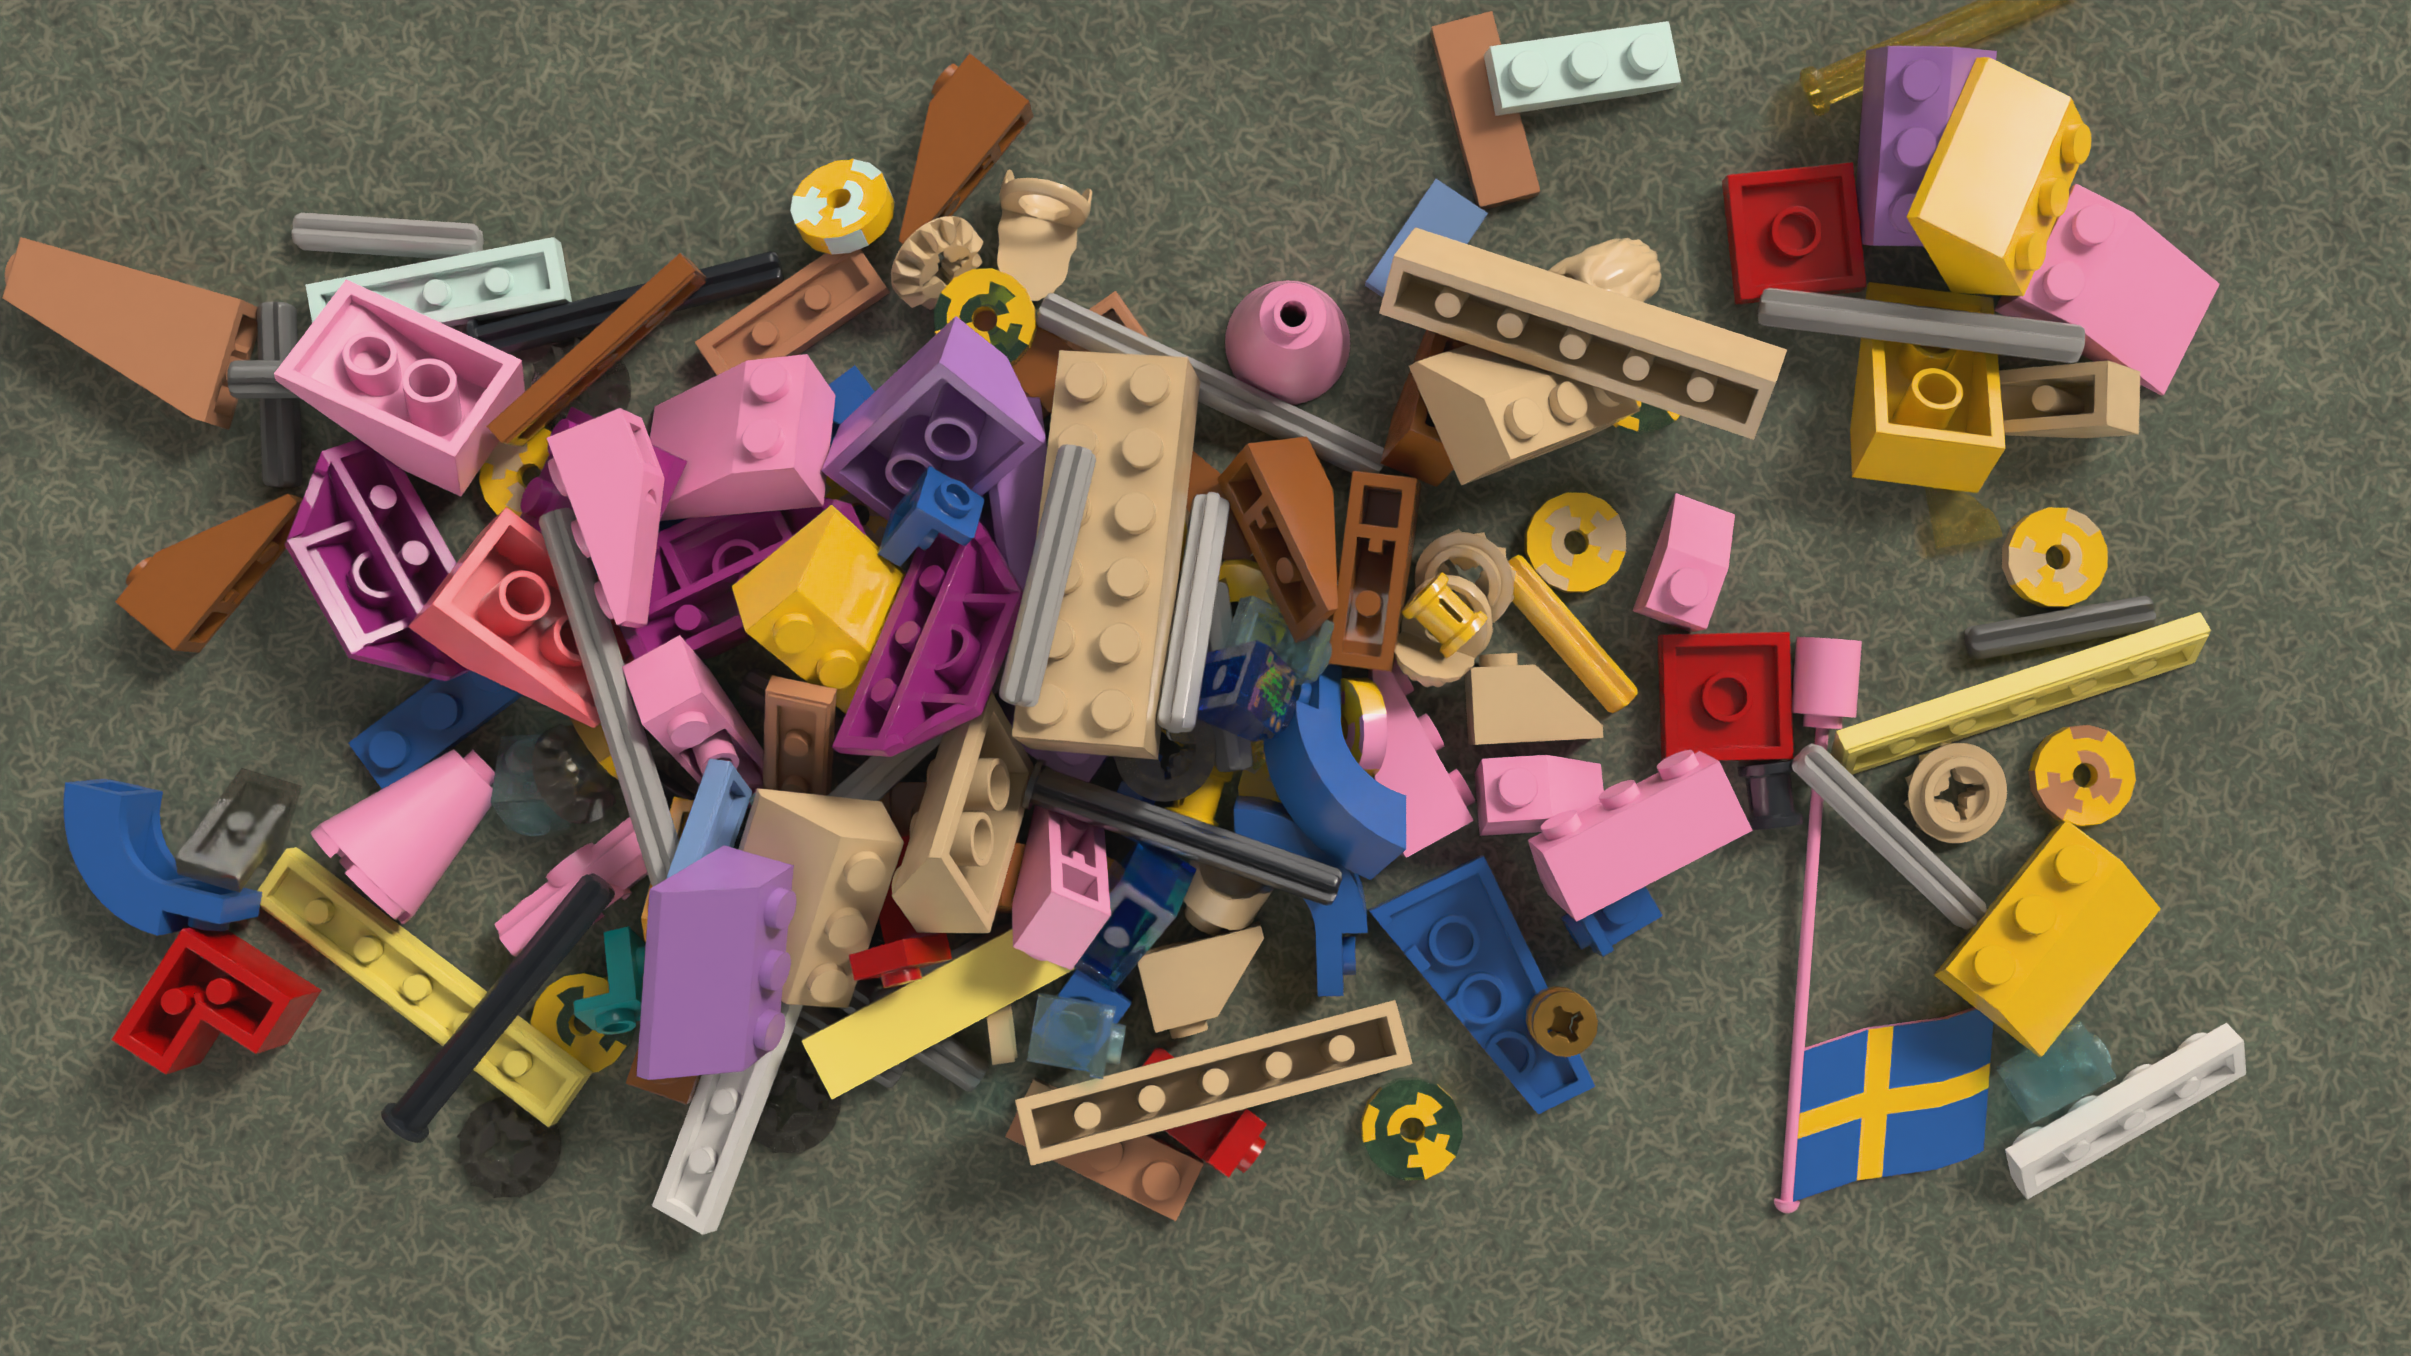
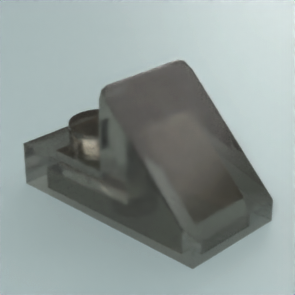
M241 768L176 855L177 873L240 893L257 868L271 871L281 857L302 786Z

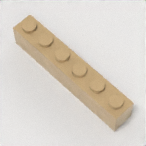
M1416 227L1394 254L1379 314L1753 440L1755 439L1787 349Z
M1396 1000L1019 1098L1015 1100L1030 1165L1032 1166L1413 1063Z

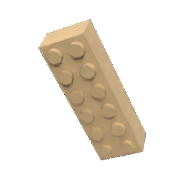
M1059 350L1037 534L1058 449L1065 444L1087 448L1095 455L1096 463L1038 703L1034 707L1015 705L1012 737L1030 749L1158 760L1162 727L1158 726L1156 718L1176 603L1200 380L1188 357Z

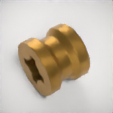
M1553 986L1541 990L1532 998L1526 1012V1024L1530 1035L1546 1051L1556 1056L1571 1057L1582 1053L1592 1044L1597 1034L1598 1019L1594 1008L1584 997L1567 987ZM1577 1015V1017L1573 1019V1025L1571 1026L1570 1030L1569 1026L1571 1024L1572 1017Z

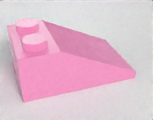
M2075 184L2069 188L2067 208L2063 215L2057 217L2046 243L2045 260L2041 268L2034 271L2025 295H2002L1994 311L2004 316L2082 326L2085 329V345L2081 355L2094 362L2109 360L2140 371V385L2162 396L2165 394L2220 284L2135 213Z
M345 280L274 373L278 383L402 470L459 496L463 495L499 442L486 426L525 392L522 360L348 280Z
M807 354L745 361L654 407L650 433L651 444L688 461L660 521L821 507L824 505L827 475L821 470L830 450L836 395Z

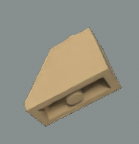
M2106 360L1999 371L2004 435L2062 438L2139 435L2140 371Z
M1517 653L1479 655L1480 667L1471 668L1465 674L1468 745L1603 738V725L1535 664L1518 665Z
M1260 921L1251 923L1249 927L1243 930L1227 929L1218 934H1207L1137 953L1136 959L1155 1033L1169 1029L1171 1038L1175 1039L1191 1036L1208 1029L1206 1020L1218 1017L1264 939Z

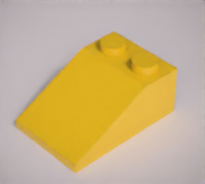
M1869 282L1867 285L1866 299L1994 315V304L1991 297ZM1861 338L1850 426L1852 477L1978 493L2006 449L1998 354Z

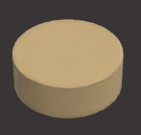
M1011 1004L986 1017L992 1065L1015 1062L1017 1058Z

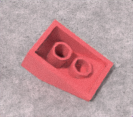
M506 507L479 533L408 627L463 667L595 728L599 725L600 718L543 535ZM613 618L610 621L623 663L626 665L635 659L619 625H616Z

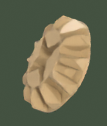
M945 216L924 224L904 242L894 259L891 270V283L894 291L911 308L923 305L932 310L938 305L942 297L951 301L952 299L942 294L941 291L954 277L971 269H976L983 263L978 254L983 245V240L970 223L960 217ZM941 253L945 258L942 260V267L938 270V263L940 262L938 254Z
M1457 529L1436 538L1422 552L1417 562L1415 571L1416 588L1425 580L1437 576L1440 572H1443L1445 575L1458 576L1459 573L1455 565H1458L1464 571L1472 567L1476 569L1480 565L1483 570L1480 572V577L1476 580L1475 585L1486 596L1491 608L1493 623L1497 621L1514 599L1513 590L1516 571L1511 569L1506 558V548L1497 547L1486 538L1484 532L1473 534L1461 532ZM1455 591L1454 593L1474 612L1473 606L1466 596Z
M1941 743V747L1932 752L1919 755L1920 763L1913 774L1905 777L1909 789L1908 800L1904 805L1911 812L1916 822L1915 826L1929 836L1947 843L1968 842L1989 831L2000 818L2007 798L2006 778L1997 760L1986 750L1969 743ZM1951 773L1955 781L1974 785L1967 788L1966 792L1958 795L1959 805L1956 806L1957 811L1951 802L1934 798V796L1940 795L1941 791L1949 788L1948 778L1951 777Z

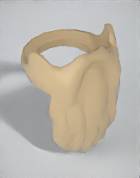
M1007 170L999 194L1002 217L998 225L999 249L997 265L1001 272L1013 276L1026 288L1031 301L1038 302L1045 298L1048 293H1054L1056 288L1065 281L1071 255L1077 246V230L1085 223L1090 214L1092 191L1088 188L1080 195L1077 191L1050 180L1037 178L1015 179L1012 170Z
M1616 238L1590 246L1580 254L1561 260L1548 270L1641 302L1652 297L1658 291L1661 280L1660 262L1657 260V253L1641 240H1631L1630 238Z
M1446 575L1449 578L1447 586L1451 590L1466 596L1473 606L1474 613L1482 611L1488 618L1483 626L1449 658H1446L1440 652L1442 644L1434 636L1430 635L1427 629L1415 617L1407 619L1402 614V631L1398 636L1394 654L1397 664L1403 674L1408 675L1412 681H1419L1427 688L1431 686L1441 687L1445 683L1461 679L1473 667L1477 656L1486 649L1493 633L1492 613L1486 596L1473 582L1460 576ZM1434 577L1425 580L1422 584H1420L1413 592L1407 604Z

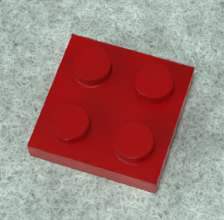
M1853 162L1730 174L1722 180L1735 305L1759 302L1763 290L1767 288L1835 295L1860 292L1867 287Z
M1790 632L1667 634L1658 636L1661 761L1685 750H1692L1694 754L1701 751L1716 760L1794 759Z

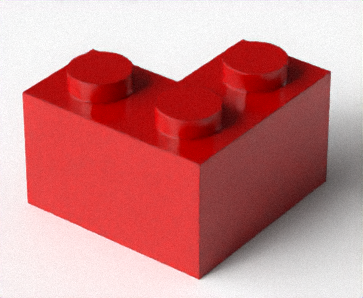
M193 927L184 928L178 934L111 1040L164 1074L201 1064L221 1032L253 1053L258 1054L288 1044L322 990L229 930L209 931Z

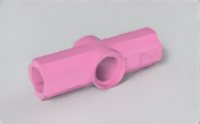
M630 817L596 844L591 842L561 861L547 874V883L519 902L508 914H504L494 924L498 930L499 939L513 956H518L582 876L594 873L613 887L615 895L607 907H609L620 898H623V900L627 899L632 893L630 888L648 875ZM603 913L599 915V917L594 921V923H596L604 917Z

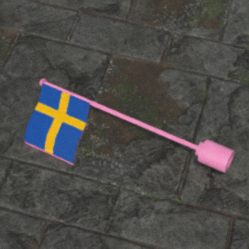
M1796 637L1792 713L1804 714L1803 726L1816 727L1815 744L1827 750L1829 728L1842 729L1843 717L1856 718L1862 641ZM1812 788L1780 1199L1774 1198L1776 1208L1783 1213L1796 1211L1799 1207L1800 1202L1798 1200L1857 1180L1936 1170L1966 1160L1984 1151L1993 1021L1973 1007L1941 1018L1867 1027L1805 1047L1824 800Z

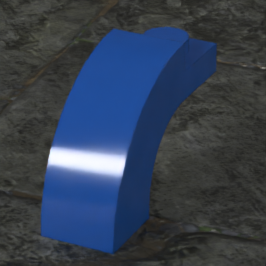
M1319 659L1301 678L1296 679L1293 691L1287 687L1292 694L1288 704L1284 700L1282 701V711L1284 712L1285 707L1286 710L1285 714L1278 718L1281 720L1279 731H1275L1276 720L1273 727L1270 726L1263 733L1266 764L1281 802L1302 832L1334 861L1348 870L1372 880L1406 850V795L1391 790L1377 782L1359 765L1351 754L1341 727L1342 667Z
M108 779L65 782L64 823L70 851L82 878L92 893L114 915L133 927L157 936L178 932L190 927L209 931H224L229 929L230 922L258 917L262 892L200 877L185 869L174 858L166 845L161 830L160 808L163 791Z
M1237 796L1234 806V831L1236 834L1338 868L1342 872V881L1332 905L1325 906L1305 898L1303 899L1312 913L1315 924L1318 996H1344V975H1356L1355 937H1343L1342 933H1368L1366 900L1359 875L1343 867L1320 850L1294 822L1283 803L1254 796Z

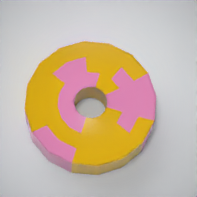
M1342 678L1341 727L1343 736L1355 760L1374 778L1382 767L1388 739L1387 713L1383 696L1376 683L1369 678Z

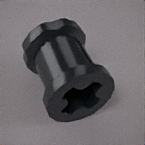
M1793 760L1737 767L1738 776L1746 780L1750 817L1747 820L1752 830L1788 827L1804 823L1802 813L1795 811L1791 781Z

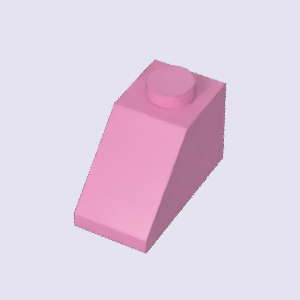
M1675 493L1633 611L1691 633L1707 629L1729 567L1735 514Z
M1551 755L1482 759L1475 772L1480 836L1542 832L1541 825L1551 817L1569 810H1576L1577 814L1600 803L1599 795L1604 791L1601 764Z

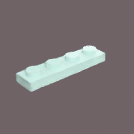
M554 237L305 285L312 323L345 280L351 281L449 327L467 324L468 320L474 318L478 319V321H484L572 302L562 245Z

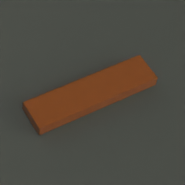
M679 253L486 427L501 443L524 446L704 285L707 277L691 260Z

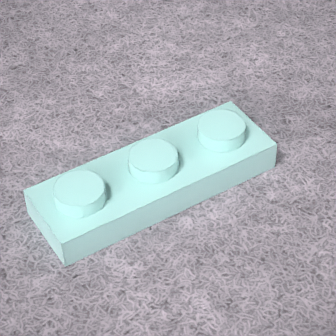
M1669 21L1490 46L1484 54L1495 116L1635 96L1672 89L1681 83Z

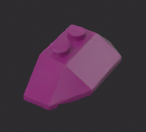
M359 439L322 451L285 542V547L348 658L442 681L451 680L471 671L408 627L456 565V561L405 471Z
M824 497V505L821 507L698 518L690 517L659 532L647 625L641 628L619 625L634 659L643 656L679 635L701 660L718 656L753 639L745 632L732 586L830 505H833L866 535L853 506L850 503Z
M978 522L974 538L966 546L939 532L928 549L917 548L832 747L839 753L892 757L948 733L982 714L1012 640L1023 590L986 528L980 522Z

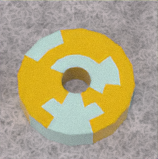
M850 159L834 161L817 168L802 180L793 194L790 211L803 240L814 250L831 255L844 254L870 245L885 232L893 219L895 201L881 171L871 163Z

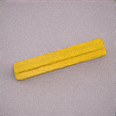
M1517 555L1508 560L1511 569L1516 571L1513 590L1514 599L1512 602L1608 712L1615 713L1626 707L1638 694L1637 687L1523 556Z

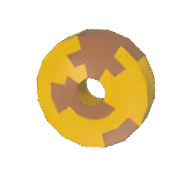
M2091 725L2062 727L2046 736L2033 752L2028 770L2030 789L2040 808L2055 820L2062 822L2068 820L2077 826L2102 824L2118 815L2131 799L2136 782L2134 760L2125 744L2110 731ZM2081 763L2085 764L2091 773L2090 781L2083 787L2078 786L2073 779L2074 769Z

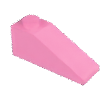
M1035 805L1012 903L1013 947L1024 951L1034 959L1049 961L1072 970L1111 916L1105 831L1103 828Z

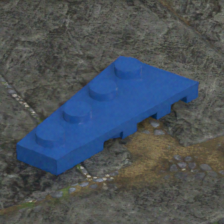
M1483 855L1473 858L1368 909L1537 1114L1595 1087L1580 1054L1571 1057L1556 1056L1546 1051L1529 1033L1526 1024L1527 1008L1532 998L1548 987Z

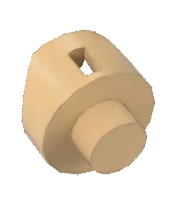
M1192 859L1177 882L1179 894L1187 905L1184 910L1186 918L1194 927L1208 934H1218L1223 928L1243 930L1249 927L1274 889L1273 887Z

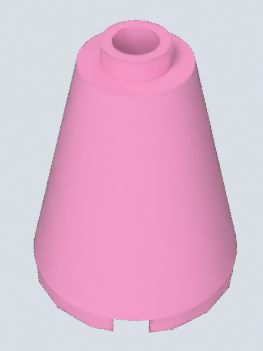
M1277 281L1255 289L1238 304L1227 326L1225 348L1230 368L1238 380L1291 405H1298L1320 397L1339 379L1349 357L1350 334L1342 311L1326 293L1304 282Z
M453 749L322 822L311 832V835L330 858L335 853L341 857L339 862L347 870L345 874L392 918L395 920L398 918L401 924H405L418 911L499 796L491 787L499 776L474 750L463 758Z

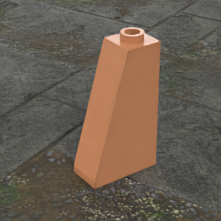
M20 237L17 251L11 256L6 265V287L2 297L4 300L192 419L224 429H230L238 399L230 395L227 370L231 362L235 360H250L257 338L256 306L238 298Z

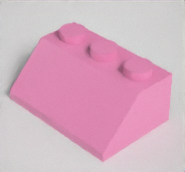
M1692 750L1678 752L1662 760L1657 765L1659 772L1637 784L1634 780L1617 783L1604 790L1599 795L1600 803L1579 814H1577L1576 810L1565 811L1545 821L1540 827L1542 833L1528 839L1540 880L1547 894L1577 922L1753 831L1720 761L1701 751L1695 754Z

